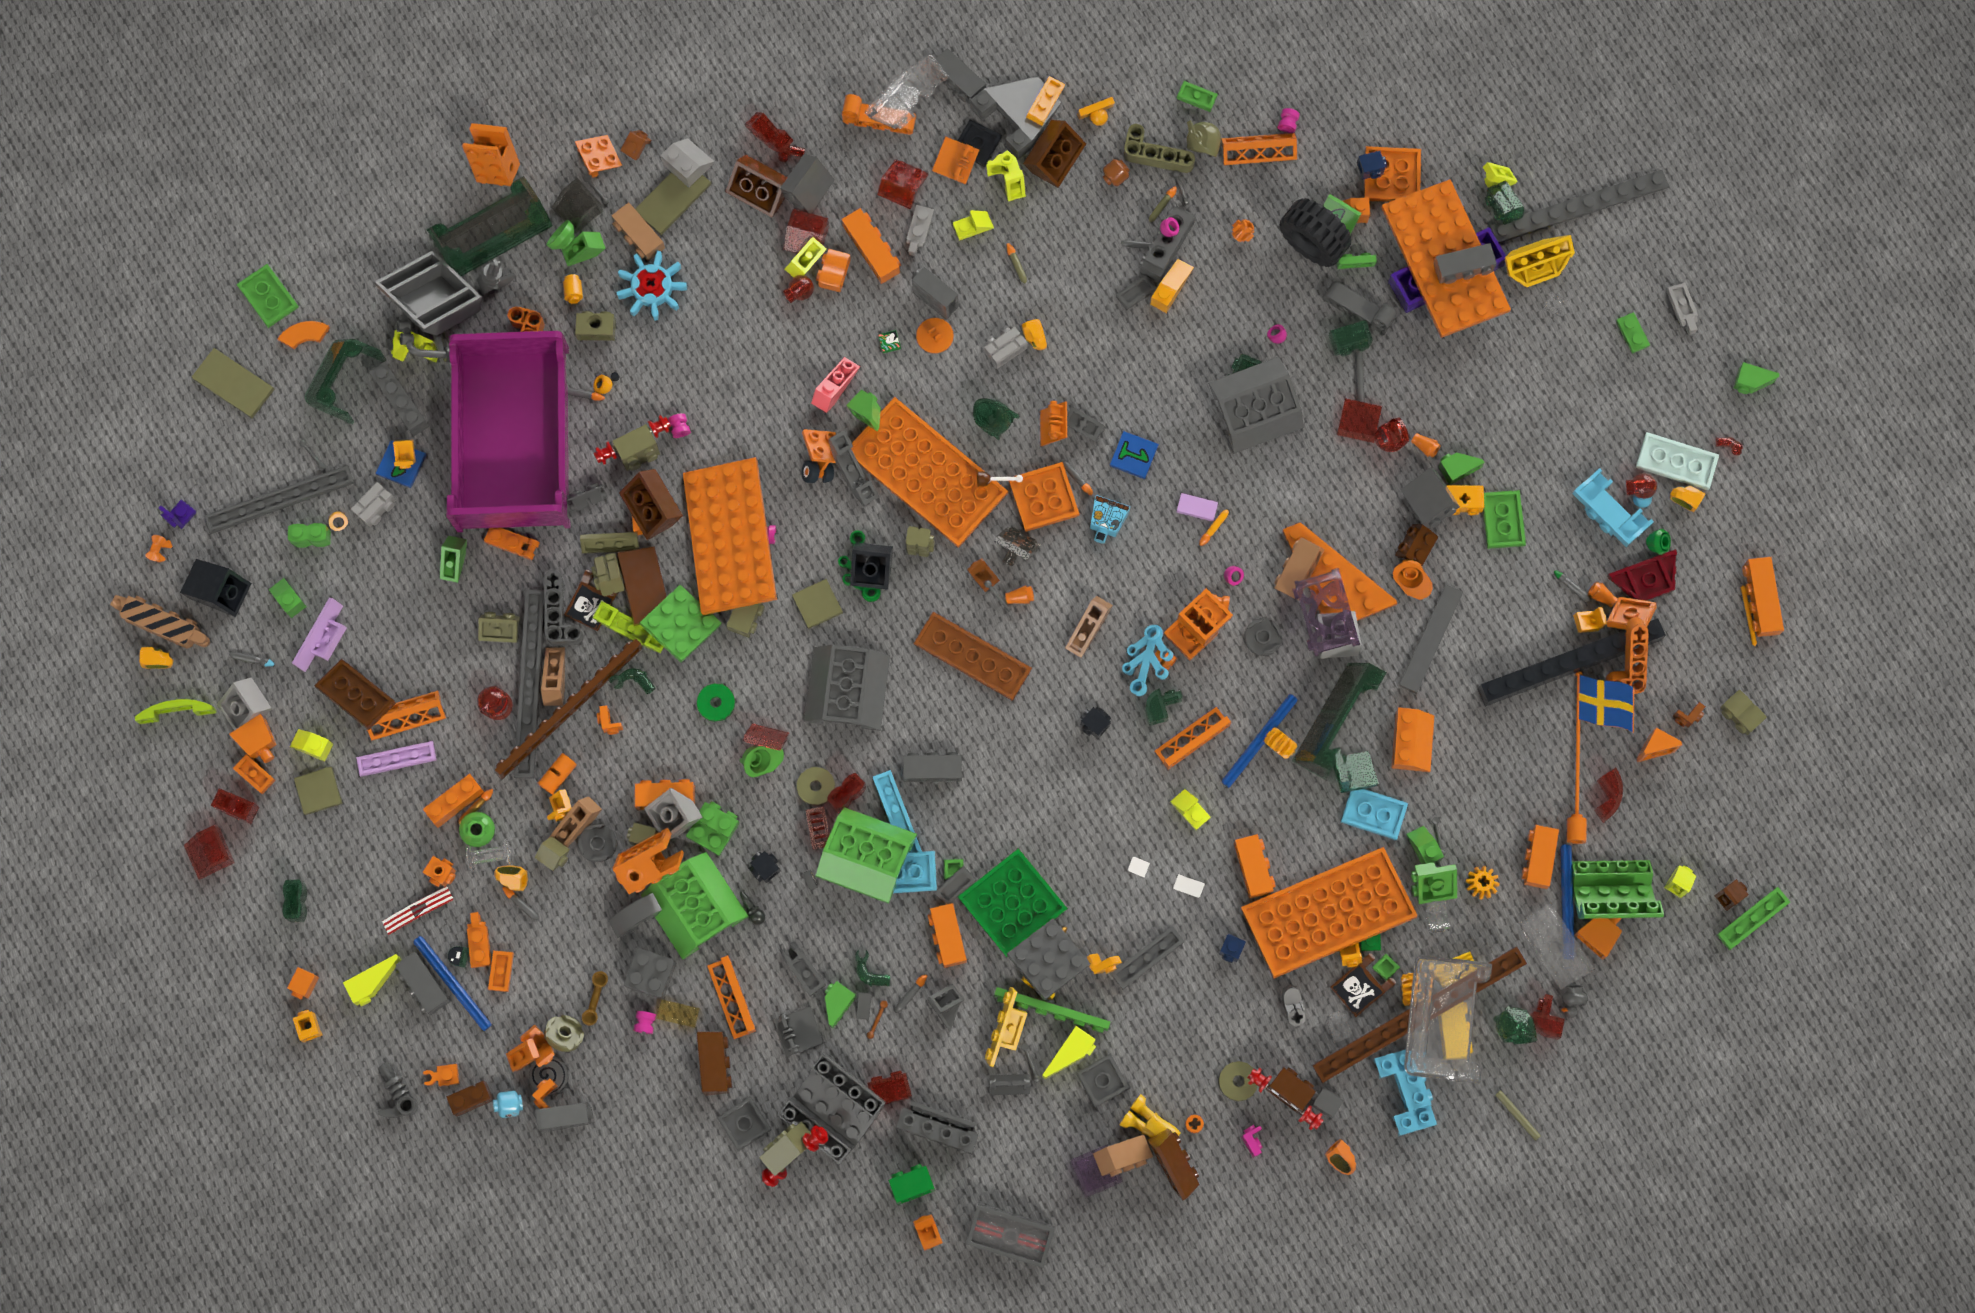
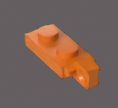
M478 912L470 913L471 924H467L471 968L491 966L488 927L486 922H481Z

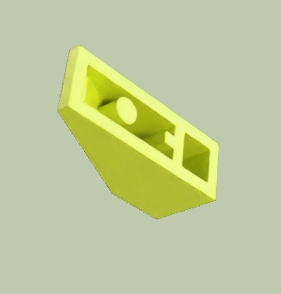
M395 954L343 982L352 1002L355 1005L360 1004V1006L370 1003V998L377 994L396 968V964L401 961V958Z
M1076 1026L1042 1077L1047 1079L1083 1059L1086 1054L1090 1056L1096 1048V1045H1094L1096 1039Z

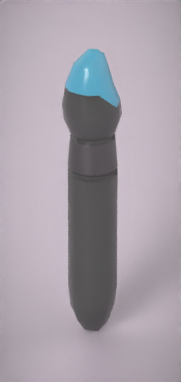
M240 652L229 653V656L236 660L264 667L274 666L273 661L268 658H260Z

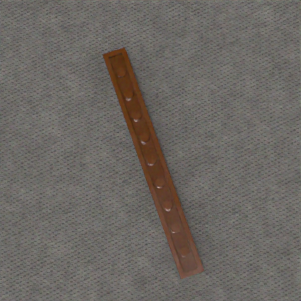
M637 639L627 642L620 654L613 655L606 667L599 668L595 673V677L592 680L585 681L577 694L573 693L570 695L563 707L559 706L556 708L549 720L545 719L542 721L535 733L531 732L528 734L521 746L514 747L510 752L511 755L506 760L502 759L497 763L496 775L503 780L641 651V643Z

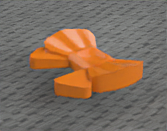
M153 535L151 537L152 545L150 551L145 554V557L158 563L163 562L166 559L159 553L161 547L172 548L173 546L170 540L166 541L160 535Z

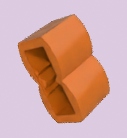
M828 249L827 254H823L821 262L823 268L818 270L816 276L819 287L841 292L851 261L850 254Z

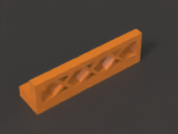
M1295 133L1221 138L1224 165L1297 160V138ZM1285 146H1293V155H1284L1281 151ZM1272 147L1276 152L1272 156L1266 157L1263 152L1266 148ZM1249 149H1254L1258 152L1253 158H1248L1244 155ZM1235 150L1239 153L1235 159L1228 160L1227 151Z
M439 691L396 703L375 724L384 727L381 732L374 734L372 728L367 730L371 741L446 719ZM438 707L440 714L435 716L427 714L429 709ZM411 714L421 715L418 721L409 720ZM394 719L403 721L401 726L394 727L390 723Z
M1215 707L1154 752L1169 770L1228 728L1231 721L1227 716L1224 717L1219 709ZM1216 713L1220 721L1214 725H1209V717ZM1196 726L1205 727V732L1199 736H1193V729ZM1179 738H1190L1189 743L1184 747H1177ZM1165 748L1174 749V754L1167 759L1161 754V751Z
M729 956L722 957L721 961L710 964L707 967L733 1039L735 1040L755 1032L756 1029ZM721 965L724 966L726 973L723 979L715 976L713 968ZM723 983L731 985L732 992L730 997L721 993ZM723 998H726V999H728V1001H727V1003H726V1004H725V1002H724V999H723ZM730 1001L738 1004L739 1010L736 1016L727 1010ZM730 1016L735 1018L733 1023L731 1021ZM738 1019L744 1022L747 1030L736 1034L734 1025Z

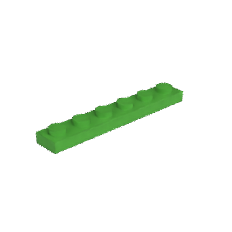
M997 987L994 997L998 998V1002L1003 1003L1004 994L1009 990ZM1017 993L1014 1003L1020 1009L1027 1010L1028 1007L1036 1009L1035 1013L1046 1016L1049 1013L1055 1015L1054 1019L1064 1022L1066 1019L1073 1021L1074 1025L1084 1027L1085 1025L1092 1026V1030L1099 1033L1109 1029L1110 1021Z

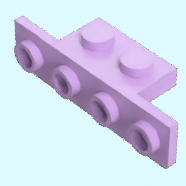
M333 598L328 599L292 662L293 665L306 672L314 656L329 660L347 629L344 625L335 622L343 605Z

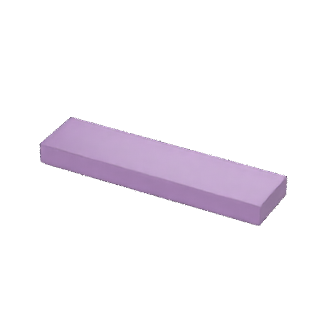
M430 741L356 757L359 776L362 777L436 761L434 743Z

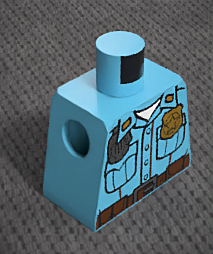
M1096 495L1090 529L1097 531L1094 540L1104 544L1107 535L1116 537L1130 512V506Z

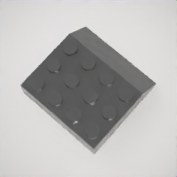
M433 250L374 282L424 332L436 336L480 312L482 296Z

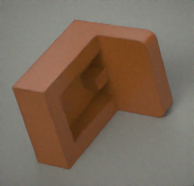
M641 130L630 131L620 151L632 159L638 160L645 145L650 144L652 140Z
M983 558L973 562L967 569L984 592L989 590L984 585L985 581L990 580L992 587L1000 581Z
M1699 702L1688 716L1682 711L1677 710L1673 717L1676 718L1677 724L1689 728L1694 721L1697 723L1704 715L1702 711L1706 706Z

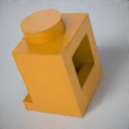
M305 1010L299 1012L298 1016L293 1018L300 1041L307 1042L323 1036L314 1012ZM310 1022L312 1025L311 1028L306 1029V1023Z

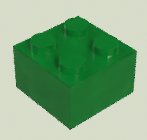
M921 1164L911 1167V1171L903 1174V1171L891 1175L892 1179L888 1181L898 1205L935 1191L927 1166L922 1167Z

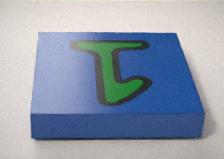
M1123 431L1110 467L1145 479L1159 444Z
M391 440L376 471V475L411 488L425 460L426 453L414 449L416 462L411 465V468L400 469V466H394V441Z

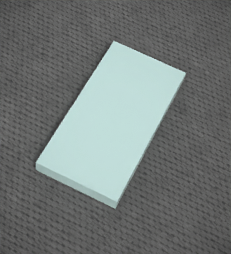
M1646 432L1635 468L1709 490L1719 454Z

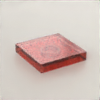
M1345 398L1337 436L1374 443L1382 406Z
M752 723L744 734L743 741L780 751L788 740L789 733Z

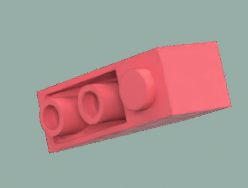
M844 357L815 389L811 404L827 413L835 405L860 366Z

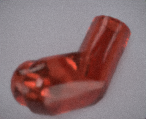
M788 145L778 152V159L781 162H787L788 157L791 155L802 157L805 154V148Z
M1716 438V447L1732 448L1731 452L1733 455L1742 454L1743 445L1734 438Z

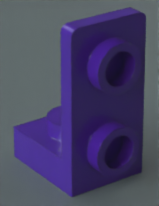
M180 500L170 512L161 505L158 508L162 512L161 516L174 528L178 526L182 529L196 514V511L183 500Z

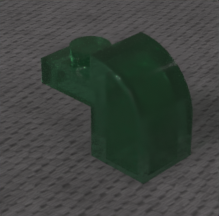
M1159 688L1149 695L1145 707L1149 726L1168 721L1165 706L1182 702L1181 691L1169 690L1162 695Z

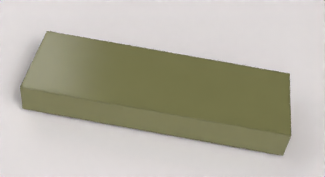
M637 532L580 535L582 553L623 552L639 549Z

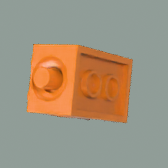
M472 123L469 129L474 143H463L462 147L476 182L511 186L520 162L507 128Z
M668 828L618 854L612 869L616 874L618 882L624 886L628 894L633 892L639 893L651 882L655 884L664 875H672L679 870L684 855L683 850L668 858H665L661 852L667 848L672 835Z

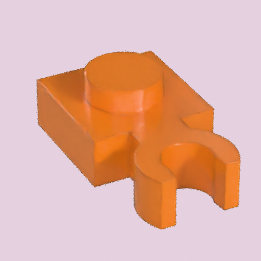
M458 1064L437 1066V1072L435 1073L431 1070L423 1072L424 1075L430 1074L432 1076V1079L429 1082H424V1085L431 1086L436 1081H438L439 1087L459 1084Z

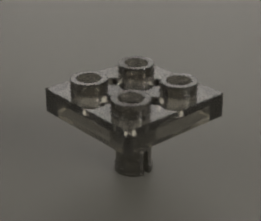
M1007 527L997 535L994 541L1008 549L1003 562L1009 566L1014 565L1018 556L1026 560L1030 559L1041 546L1034 538L1020 534L1021 532L1014 527Z

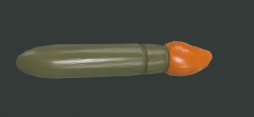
M1173 186L1166 192V195L1151 213L1149 222L1155 221L1170 199L1175 196L1176 186Z
M1007 243V253L1011 258L1020 281L1025 284L1027 277L1016 255L1015 248L1010 243Z

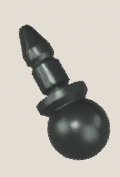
M740 892L742 902L749 909L747 914L750 915L751 922L755 925L762 924L766 918L765 913L759 909L758 905L754 907L748 895Z

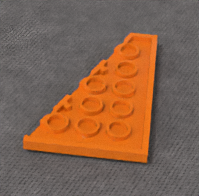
M1301 522L1283 529L1284 536L1292 553L1293 545L1301 537L1324 549L1307 583L1320 614L1355 611L1358 621L1397 605L1395 598Z

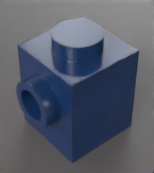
M1380 151L1358 157L1357 166L1361 179H1376L1383 175L1387 162L1386 158L1382 157Z
M1227 934L1219 955L1227 962H1237L1246 941Z

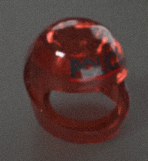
M1392 418L1377 429L1375 442L1381 450L1396 452L1409 442L1408 431L1401 418Z
M497 686L484 688L477 697V705L480 712L493 720H503L512 711L513 704L510 696ZM507 705H508L507 711H506L504 714H502V715H500V716H497V715L501 714L502 712H504V710L506 709V707H507Z

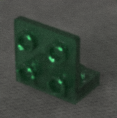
M1340 747L1332 749L1331 762L1341 793L1378 786L1377 776L1369 751L1345 755L1341 754Z

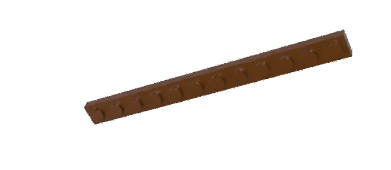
M1516 946L1313 1064L1312 1067L1321 1083H1324L1526 965L1527 962Z

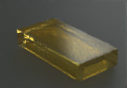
M661 999L656 1019L695 1028L700 1008Z

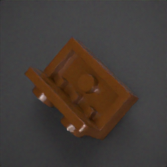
M1412 524L1408 528L1404 540L1399 544L1395 556L1417 561L1423 566L1438 536L1423 524Z

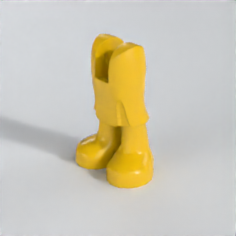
M1142 1094L1137 1097L1130 1109L1147 1119V1122L1144 1123L1129 1110L1119 1124L1123 1128H1136L1142 1132L1141 1134L1147 1135L1150 1138L1166 1129H1170L1173 1133L1176 1132L1178 1136L1181 1134L1174 1125L1162 1119L1157 1112L1154 1113L1146 1106V1098Z

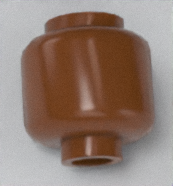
M1113 159L1103 168V173L1105 174L1103 179L1108 185L1113 184L1118 187L1129 178L1128 172L1130 170L1122 159Z

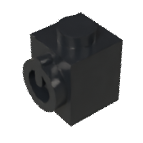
M1093 707L1090 711L1087 709L1080 717L1082 719L1080 723L1082 726L1081 730L1088 736L1092 734L1097 740L1111 725V717L1099 707Z
M766 851L756 853L751 858V866L748 868L759 883L761 881L767 883L781 872L776 864L779 861L772 853L768 855Z

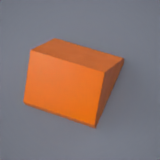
M1656 728L1648 736L1637 757V762L1675 753L1682 746V742Z

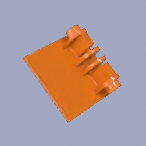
M608 135L575 141L578 148L577 151L580 152L582 161L589 171L588 174L593 178L599 175V171L622 166Z
M945 136L932 171L966 184L979 149Z
M1050 401L1048 408L1040 410L1041 446L1067 438L1066 401L1057 404V401Z

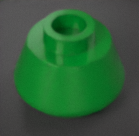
M1664 529L1656 530L1649 534L1646 539V545L1650 551L1662 555L1670 549V535Z

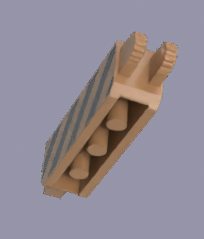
M115 595L110 604L113 608L120 611L121 618L126 622L186 649L192 647L193 644L204 648L210 645V639L200 632L195 621L188 618L182 620L179 618L180 615L173 611H169V613L162 611L163 608L153 603L152 606L146 604V600L139 596L135 598L128 596L125 598Z

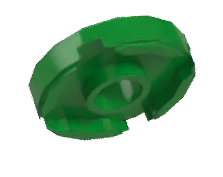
M714 683L707 685L700 691L697 697L698 711L703 718L709 721H723L731 716L734 711V695L723 684ZM719 698L721 705L716 708L712 707L711 700Z

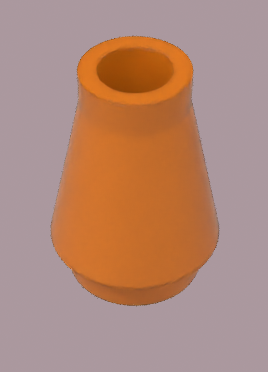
M1418 433L1414 435L1411 441L1427 457H1435L1441 447L1437 440Z
M1597 581L1588 591V594L1591 596L1590 598L1609 607H1612L1618 599L1603 583Z
M1025 585L1005 593L1007 604H1030L1031 601H1034L1032 586L1027 587Z

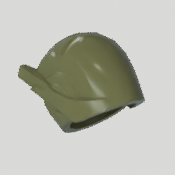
M1189 120L1187 122L1189 131L1187 135V149L1217 157L1221 144L1219 129L1212 123L1199 122L1193 125L1192 121Z

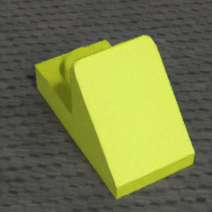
M1489 162L1483 166L1486 172L1485 183L1491 193L1500 191L1518 182L1507 167Z
M972 210L969 217L953 222L959 241L994 229L987 211Z
M1185 789L1170 801L1195 830L1199 829L1211 818L1200 806L1198 799Z

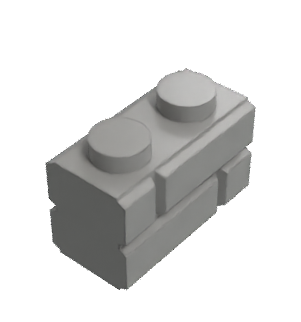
M1015 326L1011 329L1009 327L1004 329L1000 333L1001 336L996 339L991 338L985 343L984 353L997 369L1028 348L1027 341Z
M376 482L351 508V511L370 528L372 525L375 526L380 522L381 516L385 511L389 512L394 507L396 500L392 494Z

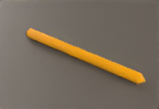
M1742 585L1740 588L1752 645L1756 646L1757 641L1752 628V616L1749 611L1746 588Z

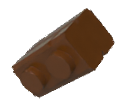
M484 1080L476 1083L475 1086H469L446 1096L452 1113L456 1117L494 1100L488 1084Z

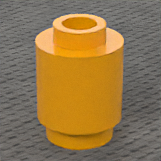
M574 274L565 276L563 281L564 299L571 304H576L583 299L581 280L578 275Z

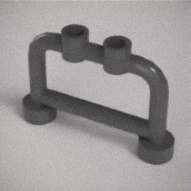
M402 313L400 321H397V332H403L400 335V344L406 345L408 351L415 356L443 358L444 362L450 363L449 347H443L440 334L437 336L433 335L436 350H422L414 346V335L410 331L411 323L408 321L409 317Z

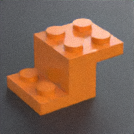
M1206 588L1179 613L1178 619L1163 634L1191 661L1218 635L1219 629L1233 617V614Z

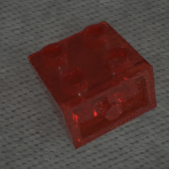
M895 160L882 176L877 195L911 209L914 205L916 193L927 179L928 173L903 161Z

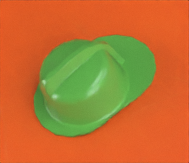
M775 743L752 746L746 749L742 758H740V762L743 764L745 773L748 776L758 777L774 771L782 763L784 752Z

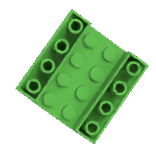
M844 807L838 815L823 849L816 877L889 904L896 888L897 878L908 852L913 847L917 834Z
M707 852L684 861L680 864L677 872L672 875H664L659 882L651 884L641 894L642 898L651 893L654 894L662 909L655 918L682 960L699 950L698 946L730 925L734 927L749 917Z
M1650 860L1572 861L1573 897L1579 919L1664 917L1661 900L1655 901L1651 886L1653 871Z

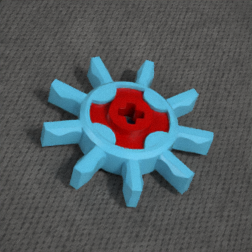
M661 251L656 252L654 263L644 265L641 257L635 254V264L639 269L634 274L624 270L618 271L620 278L631 282L630 288L618 291L617 295L619 299H625L630 296L635 297L636 302L630 309L632 316H635L643 305L651 307L654 321L659 318L657 307L664 302L676 311L679 309L677 302L670 297L672 290H687V283L671 281V276L681 269L679 262L665 270L660 266L662 262Z

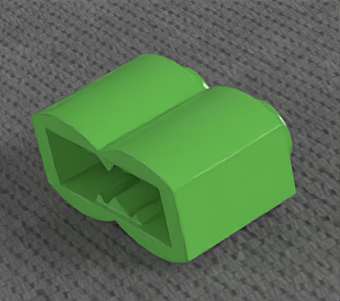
M313 523L308 526L292 524L288 526V540L293 546L299 548L310 545L325 547L331 544V531L326 525L321 523Z

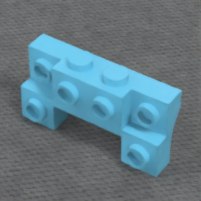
M1599 468L1577 487L1572 494L1585 506L1584 510L1587 516L1600 524L1599 526L1603 532L1609 533L1611 536L1614 535L1627 547L1647 530L1654 521L1652 519L1648 521L1641 514L1643 512L1641 508L1631 516L1605 490L1613 481L1611 479L1608 481L1601 474L1602 470Z
M1409 1048L1375 1058L1373 1061L1374 1064L1376 1063L1379 1079L1394 1075L1406 1110L1405 1113L1392 1117L1399 1131L1398 1136L1437 1125L1431 1108L1432 1093L1430 1089H1426L1424 1083L1426 1081L1425 1073L1417 1066L1412 1049Z

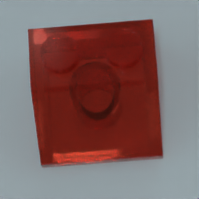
M793 209L787 225L783 250L798 254L812 237L824 245L829 229L828 218Z
M216 825L196 833L184 844L199 880L235 863L223 834Z

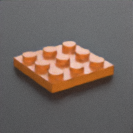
M1366 146L1365 154L1380 151L1382 157L1386 158L1387 167H1385L1381 177L1364 179V198H1369V201L1391 202L1420 191L1421 149Z
M1063 462L1020 474L1023 477L1022 482L1009 481L1025 532L1079 516Z

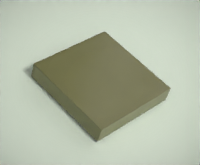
M827 579L792 594L808 629L843 614Z
M332 767L294 778L304 815L343 804Z

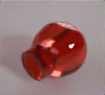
M797 275L791 279L788 288L783 290L790 303L795 300L803 301L812 296L814 284L808 276Z
M1641 473L1636 475L1633 480H1626L1627 495H1635L1642 499L1651 498L1657 491L1656 479L1651 474Z

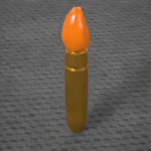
M493 789L485 791L459 818V825L466 815L476 812L485 801L490 799Z

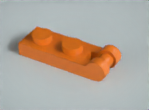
M489 528L484 538V543L529 560H533L535 556L533 553L540 544L537 540L503 528ZM524 544L529 545L527 550H522Z

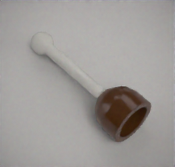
M982 471L977 472L978 487H984L991 481L1022 482L1023 477L1022 475H1017L1016 477H991L987 472Z

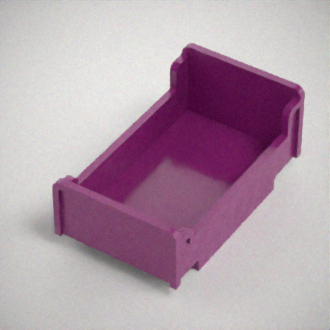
M530 331L453 334L449 336V357L451 363V495H447L446 517L457 532H463V529L560 525H563L565 529L571 528V522L567 516L569 452L566 354H569V346L562 332Z

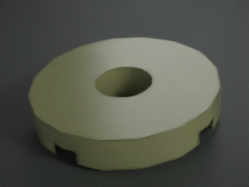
M812 767L806 769L799 776L797 791L799 797L805 803L819 806L827 803L832 798L835 792V782L829 771L821 767ZM818 781L821 783L822 786L819 791L811 790L810 786L813 782Z
M562 1015L561 1017H552L547 1022L544 1036L547 1043L554 1049L561 1052H570L576 1050L581 1045L584 1031L576 1019ZM561 1030H564V1031H566L569 1035H568V1036H564V1035H562V1034L560 1033V1031H561Z
M1241 1061L1231 1062L1226 1065L1221 1071L1218 1080L1223 1095L1237 1102L1245 1101L1252 1097L1258 1086L1256 1084L1249 1085L1248 1082L1250 1080L1247 1077L1254 1068L1248 1063ZM1241 1076L1244 1079V1085L1241 1087L1235 1086L1233 1078Z

